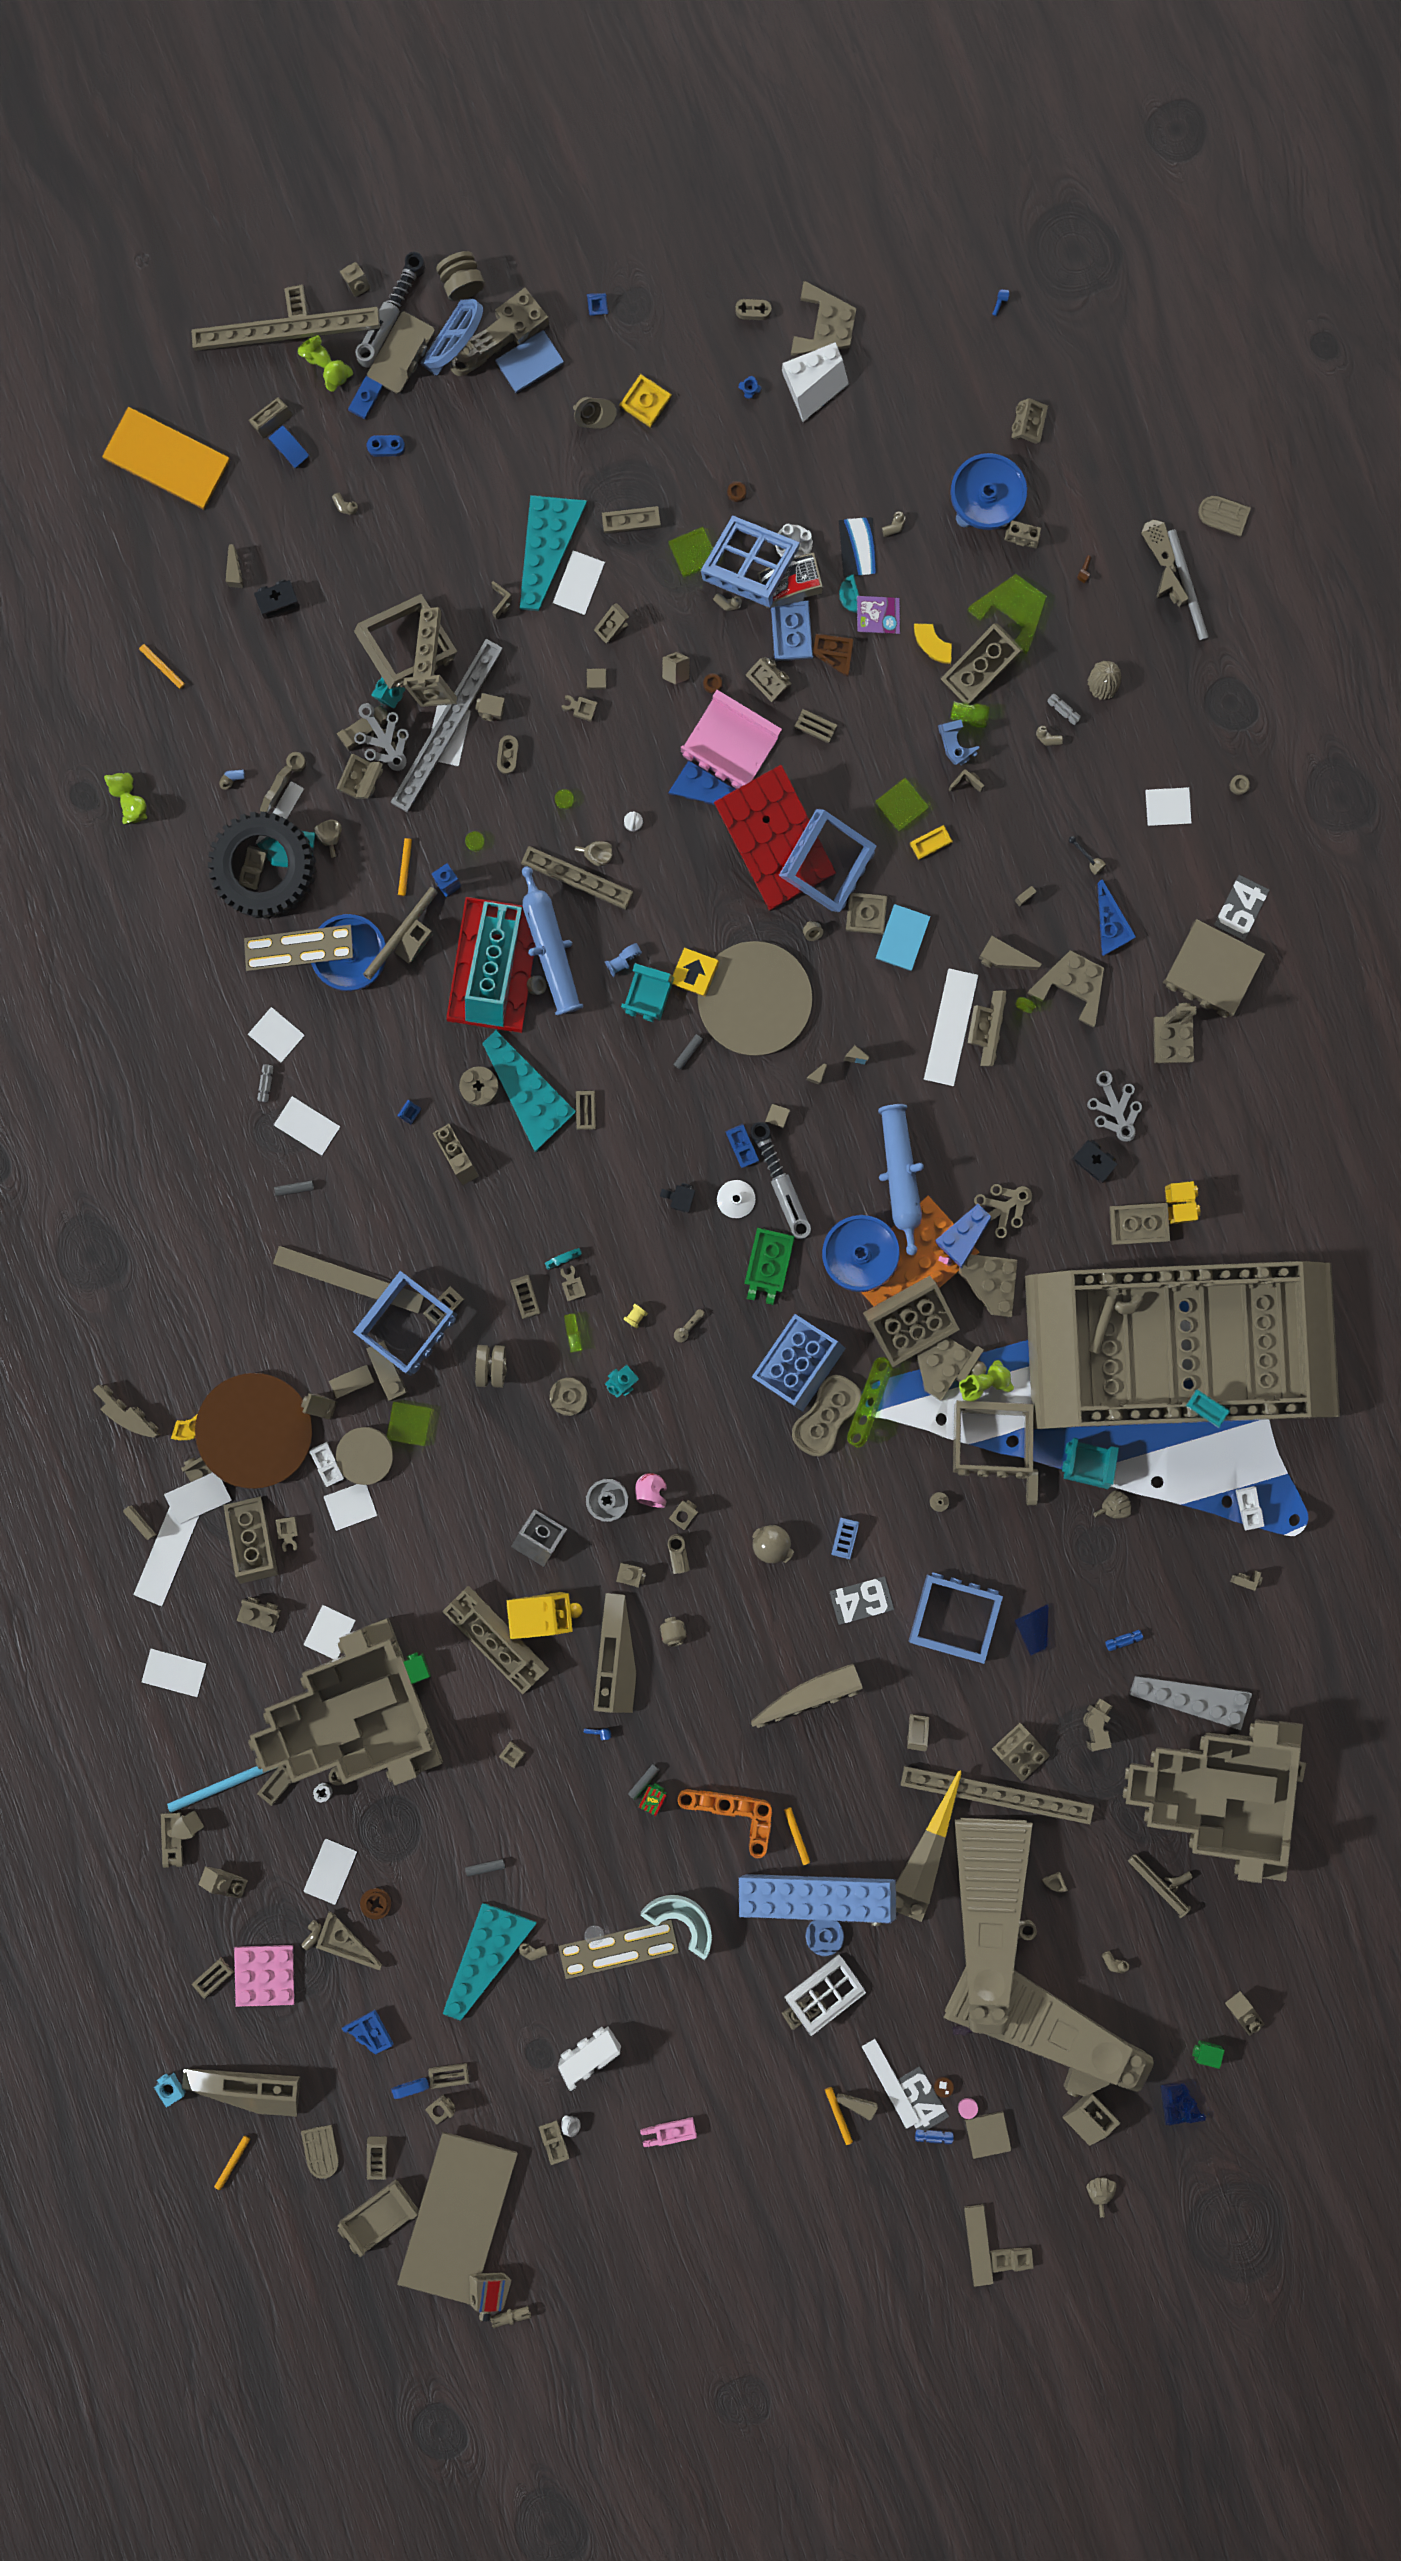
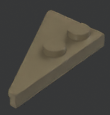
M329 1911L316 1948L380 1970L382 1964Z

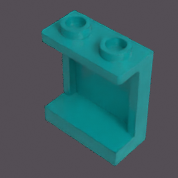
M634 964L633 972L635 974L626 1002L621 1005V1008L625 1010L627 1015L636 1017L638 1014L643 1016L644 1020L654 1022V1019L660 1021L674 977L663 971Z
M1073 1438L1066 1444L1065 1448L1067 1459L1062 1466V1472H1064L1063 1479L1105 1489L1110 1488L1114 1483L1119 1448L1111 1446L1109 1449L1078 1442V1438Z

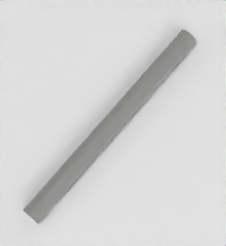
M1171 530L1167 533L1184 591L1189 598L1187 601L1199 641H1204L1209 638L1177 532L1176 530Z

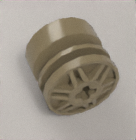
M470 251L452 254L443 259L436 267L441 282L445 283L444 289L448 299L451 301L468 299L479 293L485 286L481 272L477 270L478 266L473 253Z

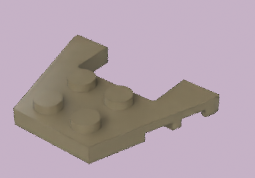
M804 281L800 301L819 304L814 339L794 336L791 356L810 353L832 343H836L838 349L850 348L856 308Z
M1069 951L1027 994L1043 1001L1050 986L1055 985L1086 1001V1005L1078 1020L1094 1027L1104 968Z

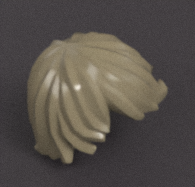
M1102 661L1096 663L1088 678L1090 692L1099 700L1112 698L1120 687L1122 679L1121 669L1114 662Z

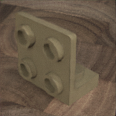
M1021 1723L992 1748L1021 1781H1024L1050 1756Z

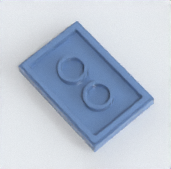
M544 330L496 359L497 365L515 393L520 392L564 364V361Z
M809 601L772 607L771 617L775 661L813 659Z

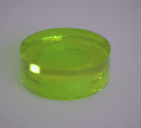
M567 789L559 790L555 795V803L561 809H568L574 803V796Z
M477 831L468 833L465 838L466 846L471 851H479L484 846V837Z
M1019 997L1015 1003L1017 1008L1027 1013H1032L1035 1008V1004L1024 997Z

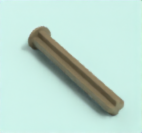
M1137 1854L1129 1858V1863L1179 1913L1180 1918L1190 1911L1191 1907L1187 1906L1172 1890L1168 1891V1886Z

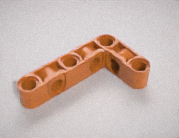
M684 1789L679 1793L678 1804L681 1808L710 1811L712 1814L733 1817L735 1815L750 1817L752 1819L749 1842L750 1854L754 1858H761L766 1854L772 1808L768 1801L746 1796ZM685 1794L690 1795L692 1801L688 1804H684L681 1801V1797ZM722 1800H728L730 1806L727 1809H722L719 1803ZM766 1805L769 1810L766 1814H760L757 1811L758 1807ZM755 1844L763 1846V1850L760 1853L752 1850Z

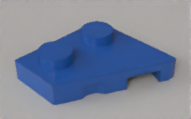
M376 2010L342 2027L345 2033L348 2032L357 2038L356 2041L367 2046L368 2050L375 2055L394 2044Z

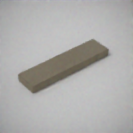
M983 2204L965 2206L964 2212L974 2287L993 2284L984 2206Z

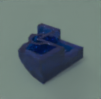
M1047 1604L1014 1620L1029 1655H1033L1047 1647L1049 1609Z
M1185 2084L1161 2085L1166 2125L1206 2121L1204 2114H1201L1196 2101L1194 2098H1191Z

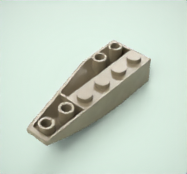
M852 1663L814 1677L783 1694L751 1720L752 1726L760 1728L768 1725V1721L785 1719L786 1715L792 1713L794 1715L804 1712V1709L818 1707L827 1701L831 1703L842 1700L841 1696L847 1694L849 1697L859 1694V1690L863 1689L854 1664Z
M184 2068L182 2089L257 2114L297 2117L300 2088L299 2076Z

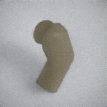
M1038 727L1036 736L1044 745H1062V735L1051 736L1047 731V727Z
M524 1943L519 1947L520 1954L531 1961L548 1955L545 1946L535 1949Z

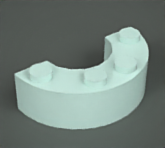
M666 1895L651 1901L643 1908L641 1916L656 1927L667 1919L683 1921L689 1927L692 1934L689 1950L702 1959H706L711 1947V1926L706 1913L696 1902L679 1895Z

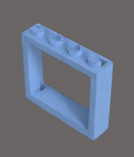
M816 809L779 876L829 910L840 912L846 906L848 896L855 890L857 880L864 874L865 866L874 856V850L877 846L827 811ZM826 821L864 846L833 901L795 876Z
M399 1271L353 1333L403 1372L411 1376L412 1373L415 1374L419 1370L421 1361L432 1353L433 1349L431 1348L434 1344L439 1343L443 1339L444 1331L455 1323L457 1314L406 1274ZM406 1283L447 1314L408 1365H405L367 1335Z
M932 1572V1575H927L909 1642L985 1663L1003 1596L998 1595L999 1591L994 1589L980 1590V1585L969 1583V1586L961 1584L962 1580L951 1578L950 1581L945 1580L941 1574ZM932 1583L995 1600L980 1653L918 1636Z

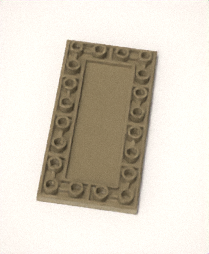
M442 2132L397 2285L470 2304L469 2276L470 2274H482L517 2152Z

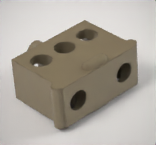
M1011 521L1010 526H1007L1004 540L1020 546L1037 548L1041 528Z

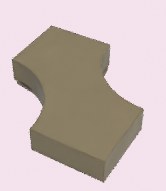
M287 765L277 774L273 785L264 796L260 812L268 813L275 806L281 791L289 781L293 768Z

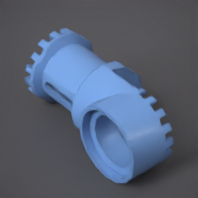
M635 943L625 948L619 954V957L611 961H605V964L614 977L615 973L620 970L630 968L627 961L634 958V956L637 957V954L640 955L642 952L638 944Z

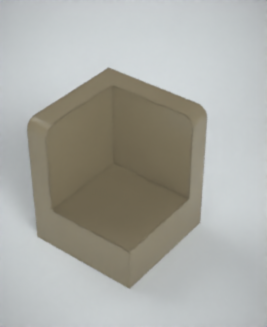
M677 652L664 656L663 679L674 684L688 680L690 658Z

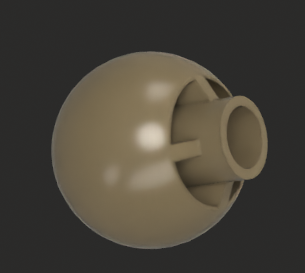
M767 1525L761 1529L758 1528L752 1536L754 1538L752 1543L754 1553L765 1563L774 1564L780 1561L786 1563L794 1553L790 1548L791 1540L788 1533L779 1526Z

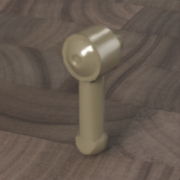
M698 1309L683 1328H678L674 1332V1339L680 1343L685 1342L689 1331L705 1316V1312Z

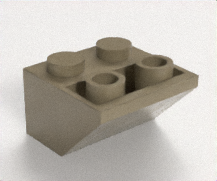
M1093 2093L1085 2097L1083 2096L1062 2117L1089 2146L1107 2137L1120 2124L1117 2117Z

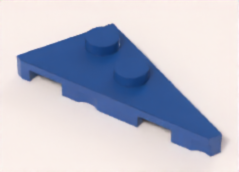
M1102 879L1097 883L1101 951L1102 955L1105 956L1133 940L1136 936Z

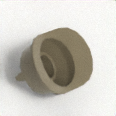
M584 397L576 405H573L575 410L574 419L580 427L606 428L612 424L616 417L615 405L606 399Z

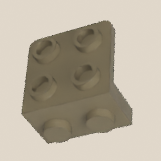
M351 754L336 789L355 799L371 797L375 791L374 784L376 779H379L383 772V764L380 762H369L355 754Z

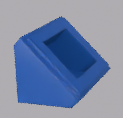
M407 1100L397 1116L411 1125L421 1108Z

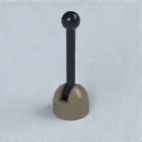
M1074 836L1069 837V842L1074 844L1090 861V870L1094 875H1097L1105 868L1106 864L1103 860L1099 858L1093 859L1079 845Z

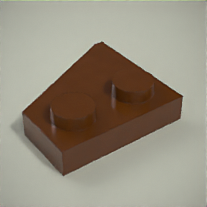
M816 634L813 655L843 675L848 676L853 639Z

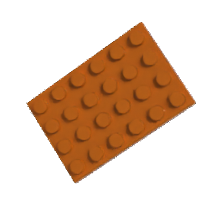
M929 1195L920 1202L922 1219L919 1227L914 1229V1243L917 1247L915 1255H909L906 1251L908 1245L905 1232L898 1229L895 1225L891 1228L899 1245V1263L893 1276L884 1285L871 1291L861 1292L873 1307L928 1276H931L938 1288H940L959 1271V1266L953 1260L950 1266L938 1261L940 1256L944 1258L950 1257L936 1244L935 1240L954 1223ZM974 1247L971 1255H977L979 1251Z

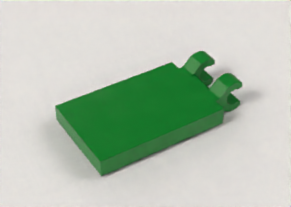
M757 1228L744 1283L745 1285H750L747 1299L754 1301L756 1291L759 1290L768 1293L766 1304L773 1305L776 1292L782 1293L795 1236Z

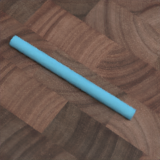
M257 1766L170 1802L167 1804L168 1809L172 1813L264 1773Z

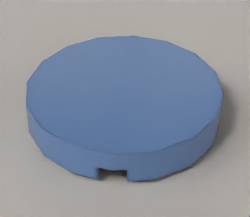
M813 1920L807 1927L805 1935L807 1945L817 1955H833L843 1945V1928L838 1921Z

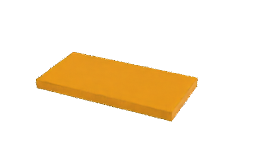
M130 407L127 408L102 456L103 459L205 510L230 462L229 457Z

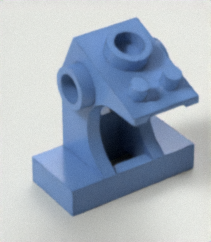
M962 720L938 725L946 755L954 765L958 763L963 765L970 760L969 755H977L976 750L979 749V746L966 749L958 744L957 734L963 727ZM956 749H957L958 752H959L958 756L955 755V750H956Z

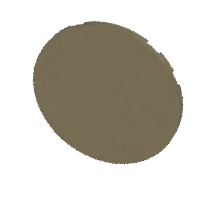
M752 941L739 943L719 953L714 959L719 960L720 963L706 996L698 994L699 1014L709 1034L726 1049L747 1056L768 1055L791 1044L804 1029L812 1007L811 985L802 965L783 948L766 942Z

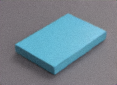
M894 904L875 959L912 971L930 916Z

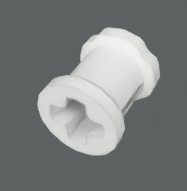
M328 1783L319 1784L313 1791L314 1799L318 1802L327 1801L333 1793L332 1787ZM324 1788L326 1789L325 1793L327 1795L321 1797V1792L319 1790H322Z

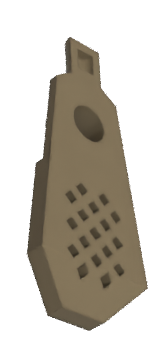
M1156 520L1145 523L1141 534L1160 565L1169 566L1173 573L1176 572L1173 564L1175 557L1165 523ZM1162 553H1166L1168 558L1163 559Z

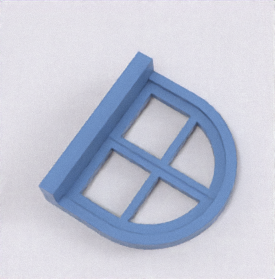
M475 299L461 300L420 364L434 375H438L442 367L464 348L474 334L483 314V306Z

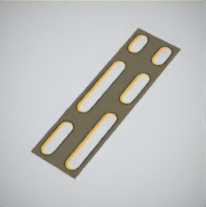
M351 925L244 938L246 971L353 958Z
M671 1920L663 1921L657 1927L650 1924L558 1946L566 1979L679 1953Z

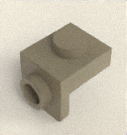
M356 262L340 271L355 297L371 288L364 272Z

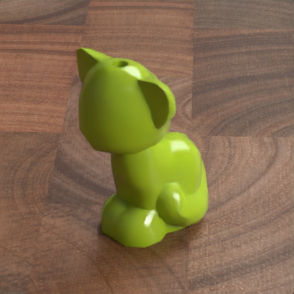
M319 335L311 337L298 348V354L310 364L319 365L324 368L323 378L325 386L329 391L334 392L338 386L346 382L348 377L353 375V371L340 360L331 361L329 353L321 345L322 341Z
M116 773L105 775L104 779L110 794L120 798L124 816L122 819L123 825L146 820L147 808L145 800L142 797L130 794L133 789V777L131 774Z
M1000 1360L992 1363L987 1374H980L978 1376L971 1374L959 1383L962 1398L968 1402L980 1398L983 1395V1391L991 1386L1005 1392L1014 1390L1010 1371L1003 1366Z

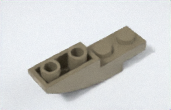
M97 1385L93 1389L105 1403L100 1410L114 1422L143 1436L157 1438L160 1435L157 1432L159 1430L153 1422L150 1421L148 1423L144 1418L146 1415L141 1409L130 1407L126 1411L125 1408L127 1406L120 1399L116 1400L112 1396L113 1391L107 1385Z

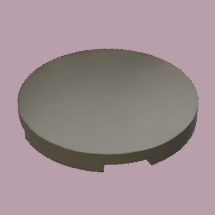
M360 1427L353 1429L342 1437L337 1446L336 1462L344 1477L353 1483L360 1485L376 1483L382 1480L391 1470L393 1465L392 1444L385 1434L375 1428Z

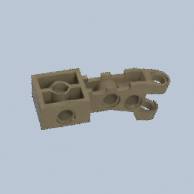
M526 288L495 310L497 321L471 337L464 346V350L452 359L450 367L455 375L464 376L485 363L493 354H497L509 342L514 341L519 346L549 326L548 316ZM463 362L465 364V368L459 369L456 367L455 363Z

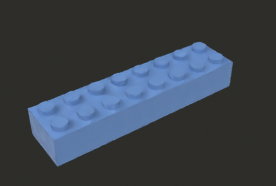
M745 1874L739 1877V1917L891 1923L896 1920V1880Z

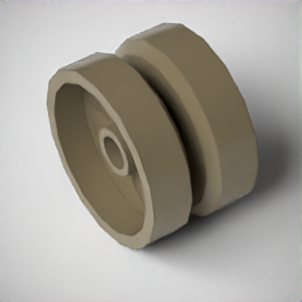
M478 1345L475 1372L476 1387H487L489 1375H491L492 1386L504 1388L507 1369L505 1346H494L492 1357H490L489 1346Z

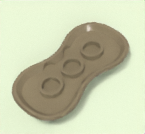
M833 1375L825 1379L819 1387L813 1407L801 1416L793 1426L792 1438L794 1443L809 1455L818 1457L827 1454L836 1442L837 1433L842 1423L855 1414L861 1405L862 1393L859 1387L848 1378L840 1375Z

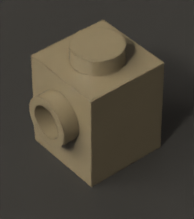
M482 693L481 699L478 698L476 703V710H478L479 716L486 721H493V719L502 721L506 703L505 698Z

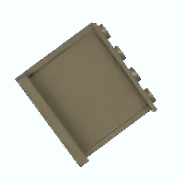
M1196 919L1163 983L1166 984V988L1174 992L1178 990L1184 993L1183 996L1185 998L1201 1002L1200 1005L1204 1008L1217 1010V1014L1222 1017H1232L1265 954Z

